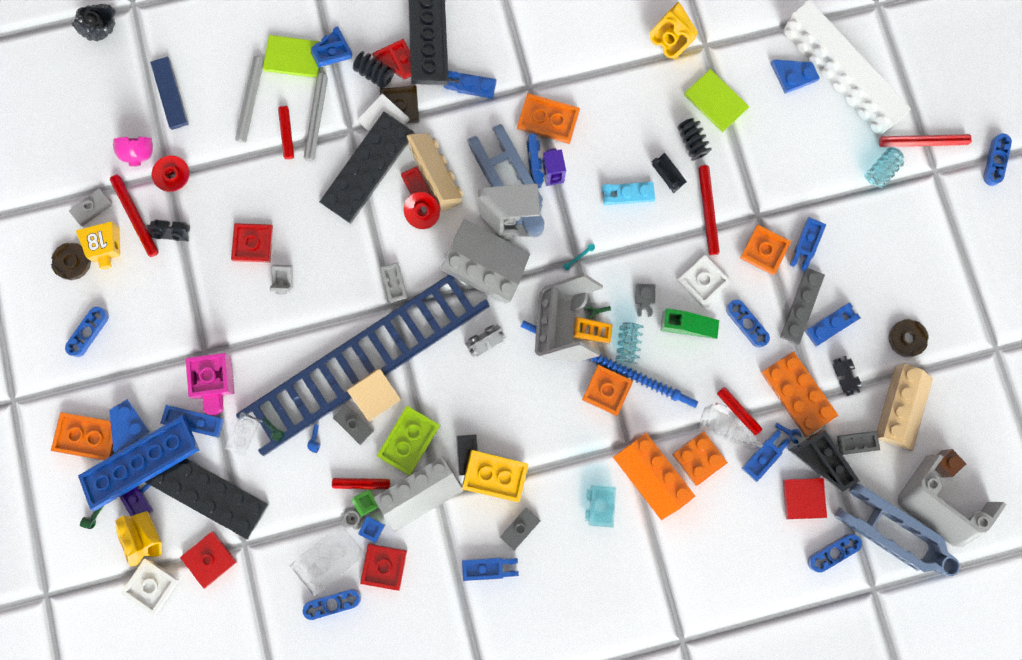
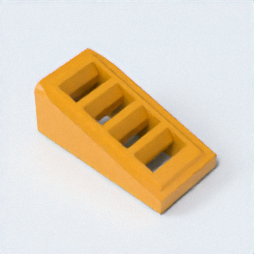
M576 317L574 338L610 343L613 324ZM587 325L589 326L588 334H586ZM595 327H597L596 336H594ZM602 328H605L604 337H601Z

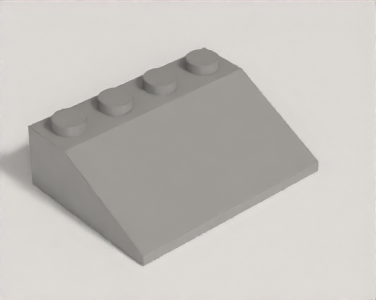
M463 219L439 270L507 304L511 302L517 290L530 253Z

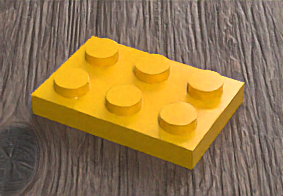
M471 450L461 489L520 502L529 464Z

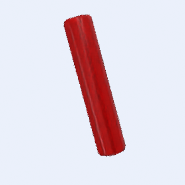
M280 106L278 113L283 157L289 160L294 158L290 115L287 106Z
M726 387L721 388L717 392L721 400L753 435H758L762 431V427Z
M333 478L332 488L387 490L390 488V479Z

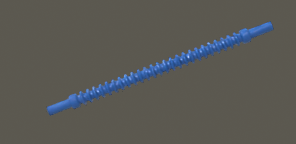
M523 320L521 327L536 334V326ZM602 354L590 358L591 362H596V365L599 363L602 367L606 366V369L610 368L611 371L614 370L617 374L621 373V376L625 375L626 378H631L632 381L636 380V383L640 382L641 386L646 385V388L651 387V390L655 389L656 393L666 394V397L670 396L673 401L679 400L694 408L698 405L697 400L682 394L680 390H673L672 386L668 388L667 384L662 385V382L658 383L657 379L653 381L652 377L647 378V375L643 376L642 372L638 374L637 370L632 371V368L628 369L627 365L623 367L622 363L617 364V361L613 362L612 358L608 360L607 356L602 357Z

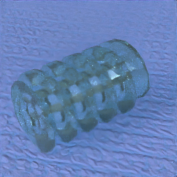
M888 147L872 165V168L864 174L865 179L874 186L884 188L886 183H889L891 178L895 176V172H898L900 167L904 166L903 153L895 147Z
M630 322L622 323L623 325L619 327L622 333L618 334V337L622 340L617 342V345L621 348L616 350L620 355L616 356L615 359L622 363L637 364L634 360L639 359L640 356L635 354V352L641 351V348L637 347L636 344L642 343L637 337L643 336V333L639 332L638 329H642L644 326Z

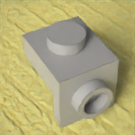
M272 265V285L270 286V291L279 295L287 294L293 288L292 265Z

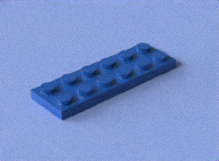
M178 417L79 474L78 478L90 510H98L200 451L186 417Z

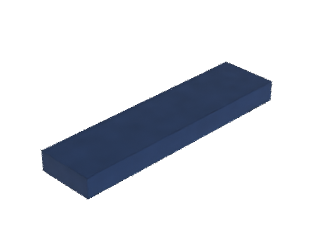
M169 57L151 61V67L169 128L173 130L189 125Z

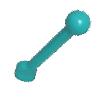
M589 244L588 248L585 251H583L580 255L574 258L571 262L565 263L563 265V268L565 270H569L571 268V265L577 262L589 251L593 252L595 250V245Z

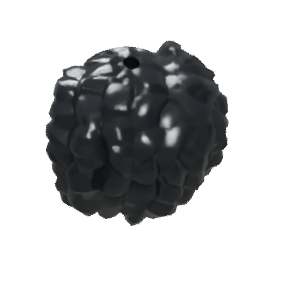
M108 4L80 7L77 9L75 19L71 24L82 37L87 38L89 41L94 40L98 42L107 38L108 34L113 32L116 11Z

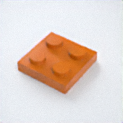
M757 224L740 259L771 275H775L792 241Z
M598 365L582 401L617 417L633 381Z
M704 431L672 454L695 486L701 484L728 463Z

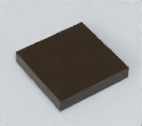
M416 86L380 88V95H385L410 119L407 123L419 122Z

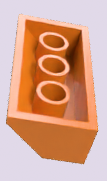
M647 433L639 436L613 457L660 520L681 509L696 497Z

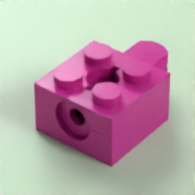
M226 353L185 358L188 397L203 399L204 412L209 415H219L224 409L223 396L235 394L231 356Z

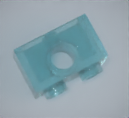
M591 485L590 489H587L586 501L590 502L589 509L585 510V521H588L589 526L614 528L616 487ZM599 500L605 504V509L601 512L595 509V503Z

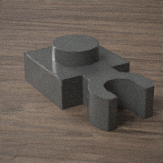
M636 284L635 304H641L637 311L638 317L642 316V310L648 311V317L652 316L653 310L650 304H655L656 284Z

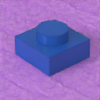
M367 516L358 534L377 543L386 524Z

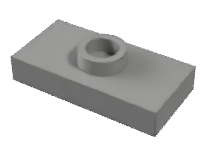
M98 188L70 209L69 212L77 223L83 227L113 203Z
M399 263L380 267L389 303L393 304L408 300Z

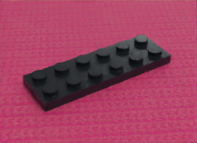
M408 0L411 84L448 85L445 0Z
M383 111L319 202L351 224L407 146V135L415 134V132Z
M188 458L145 482L249 540L269 506L263 500Z

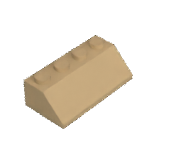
M429 133L407 135L409 148L433 196L438 201L441 212L443 213L462 204L461 197H463V193L459 186H455L453 182L455 177L452 171H447L445 167L447 164L443 154L439 155L437 151L439 146L435 138L431 139Z
M905 363L895 366L877 427L878 439L880 441L909 451L914 450L933 378L924 370Z

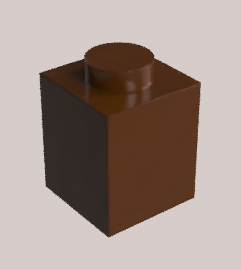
M953 449L942 450L938 454H941L943 458L935 470L941 477H954L966 463Z

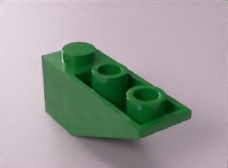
M666 308L662 312L660 331L717 339L720 320L687 311Z

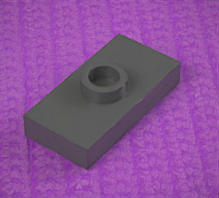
M347 404L333 417L359 445L374 432Z
M877 431L836 436L838 448L842 455L880 450Z
M525 508L503 532L500 538L515 551L541 520L528 508Z

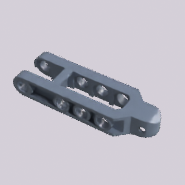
M502 124L492 127V131L495 132L503 152L489 159L476 135L467 139L470 150L490 187L504 186L494 166L506 160L509 164H512L517 179H520L523 185L535 184ZM538 190L539 207L541 212L543 206V198ZM540 214V216L520 217L516 224L522 225L529 236L538 237L544 231L545 222Z
M856 483L850 488L849 492L874 508V511L866 523L859 517H853L839 507L834 515L836 519L916 571L928 572L934 570L938 574L945 576L957 575L960 570L959 560L948 552L945 539L863 485ZM882 514L927 543L929 549L923 559L916 558L911 551L904 550L896 545L894 540L887 539L878 533L879 530L874 527Z

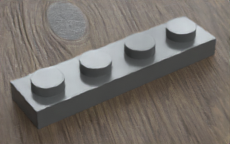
M807 268L804 272L780 338L797 345L800 344L825 274Z

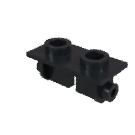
M666 153L652 161V167L655 168L673 193L687 183Z
M155 219L151 221L150 225H146L151 238L189 241L186 232L190 231V225L186 222L173 221L172 226L169 227L170 221Z
M844 356V361L838 358L833 360L834 364L832 365L837 377L845 375L846 378L839 380L843 393H846V396L854 394L853 390L857 389L859 393V388H862L859 376L855 377L852 370L855 369L852 359H847V356Z

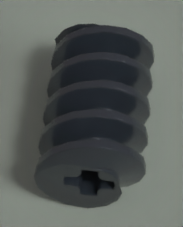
M361 51L354 60L353 70L359 72L361 76H365L367 80H371L373 84H377L379 88L386 87L391 82L395 70L391 69L388 72V65L382 68V61L376 64V57L371 59L370 53L364 56V51Z
M694 118L687 119L677 126V129L681 131L680 136L684 137L682 141L686 144L685 148L689 151V157H692L691 161L706 156L712 150V148H705L709 141H703L706 138V134L700 135L704 129L703 127L697 128L701 122L694 121Z

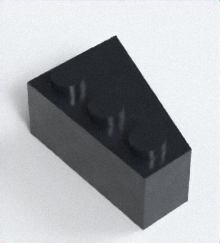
M819 430L788 450L842 492L860 482L826 430Z

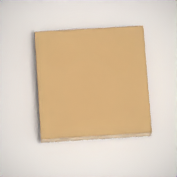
M377 368L347 388V392L368 422L401 400L380 368Z

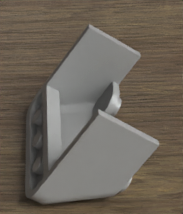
M538 184L484 187L478 190L480 217L500 237L506 241L514 240L515 237H530L525 232L523 226L516 224V221L520 220V217L540 216Z
M582 273L547 285L540 291L535 339L536 355L545 359L579 362L600 356L599 351L581 341L573 343L575 311L582 309L586 305L588 293L603 289L602 284Z
M941 454L927 455L898 495V504L926 527L942 536L951 546L964 547L989 531L1007 504L1004 502H987L981 512H976L970 519H967L937 496L942 488V482L933 471L943 456Z

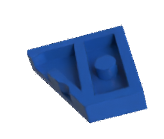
M338 26L333 29L330 35L324 36L321 42L316 43L311 48V54L318 67L352 59L353 55Z
M772 60L770 63L785 94L815 83L820 79L812 62Z
M128 399L109 410L113 451L115 453L149 432Z

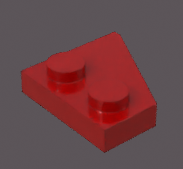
M404 39L372 53V56L376 57L378 62L382 61L383 66L388 65L389 70L394 69L395 74L403 80L411 77L410 50Z

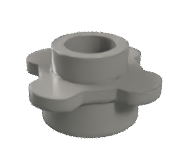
M350 507L346 508L342 525L344 527H353V529L357 530L361 527L360 521L364 516L361 517L358 511Z

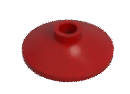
M170 155L162 157L154 164L151 176L154 184L159 189L166 192H174L186 185L189 180L190 170L182 158ZM172 174H176L175 177L170 178Z
M416 192L405 201L404 216L411 226L417 229H428L439 220L440 206L436 198L431 194ZM422 206L426 207V213L422 212Z

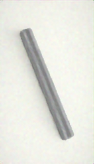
M258 55L253 57L235 140L240 143H246L262 73L264 58Z
M324 73L317 74L304 159L306 161H314L328 80L327 75Z

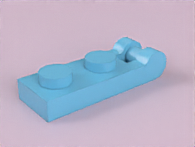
M653 182L605 184L601 186L604 193L603 205L655 201ZM611 192H616L617 197H612Z

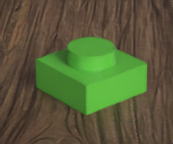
M370 489L353 497L351 500L361 517L378 508Z

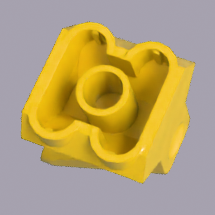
M679 2L649 32L651 42L655 45H661L665 56L674 59L697 38L696 35L698 34V31Z
M148 511L134 516L123 515L115 520L116 533L129 567L137 566L144 555L148 557L162 555V542Z

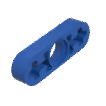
M1005 133L997 135L991 141L983 175L984 182L990 186L997 185L1005 177L1012 145L1011 137ZM994 155L1002 159L1001 164H997L994 161Z
M731 301L726 307L728 316L753 346L761 348L767 345L770 341L769 333L742 301ZM738 305V312H732L733 306ZM745 313L746 315L739 320L738 317ZM750 319L753 323L752 328H745L743 320ZM757 327L758 330L751 335L749 332L755 330ZM763 335L762 341L757 342L758 336Z
M93 307L89 310L65 345V351L68 355L81 357L85 354L109 319V314L105 309ZM99 313L102 316L101 319H98L95 314ZM91 321L94 324H97L96 327L92 324H89V322ZM86 327H90L92 330L91 335L88 337L83 336V330ZM74 345H77V347L79 348V350H78V351H74V348H72V347H73Z
M846 534L812 554L808 558V566L812 571L822 573L858 552L862 547V541L857 535ZM849 539H850V540H855V543H853L854 548H853V547H846V548H843V547H842V546H846V545H848V544L850 543V542H849ZM834 547L840 552L839 557L836 559L830 556V550ZM826 558L830 561L829 563L828 561L824 560L820 563L821 567L814 566V564L816 563L815 559L822 560Z
M350 589L307 602L302 612L306 619L315 620L346 611L359 605L361 594L355 589ZM349 593L352 596H356L357 599L354 601V604L348 601L343 603L344 608H342L340 595H342V600L348 598ZM329 599L337 601L338 605L335 610L327 608V601ZM320 601H322V608L325 613H322V609L316 611L314 616L312 613H308V609L311 608L310 605L314 608L321 606Z

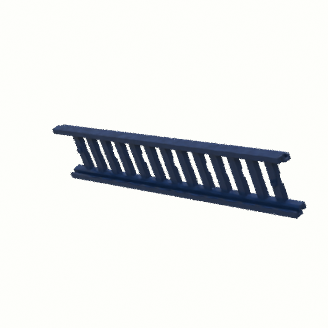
M447 275L238 412L236 417L240 420L253 412L271 442L258 449L262 456H266L352 399L347 391L344 393L327 367V362L336 358L351 383L355 384L359 379L342 352L352 347L370 374L376 369L358 343L368 336L386 363L381 368V371L387 376L490 307L488 301L485 299L473 307L454 280L455 277ZM446 284L449 285L466 310V313L458 318L438 290ZM431 294L450 320V323L443 328L439 326L422 301ZM415 304L435 332L426 339L406 311ZM399 315L419 343L410 350L390 322ZM383 325L402 352V355L395 360H392L374 332ZM318 368L337 396L336 399L327 403L309 375ZM301 379L320 406V409L313 414L310 413L293 384ZM284 390L287 391L304 420L294 425L277 398V395ZM268 401L287 428V431L280 436L277 435L260 408L261 405Z

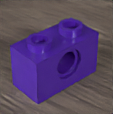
M552 148L543 152L542 170L546 186L561 184L565 181L566 166L562 149Z

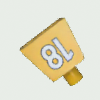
M111 221L76 230L85 256L93 262H99L100 269L111 268L110 258L120 255L119 226Z

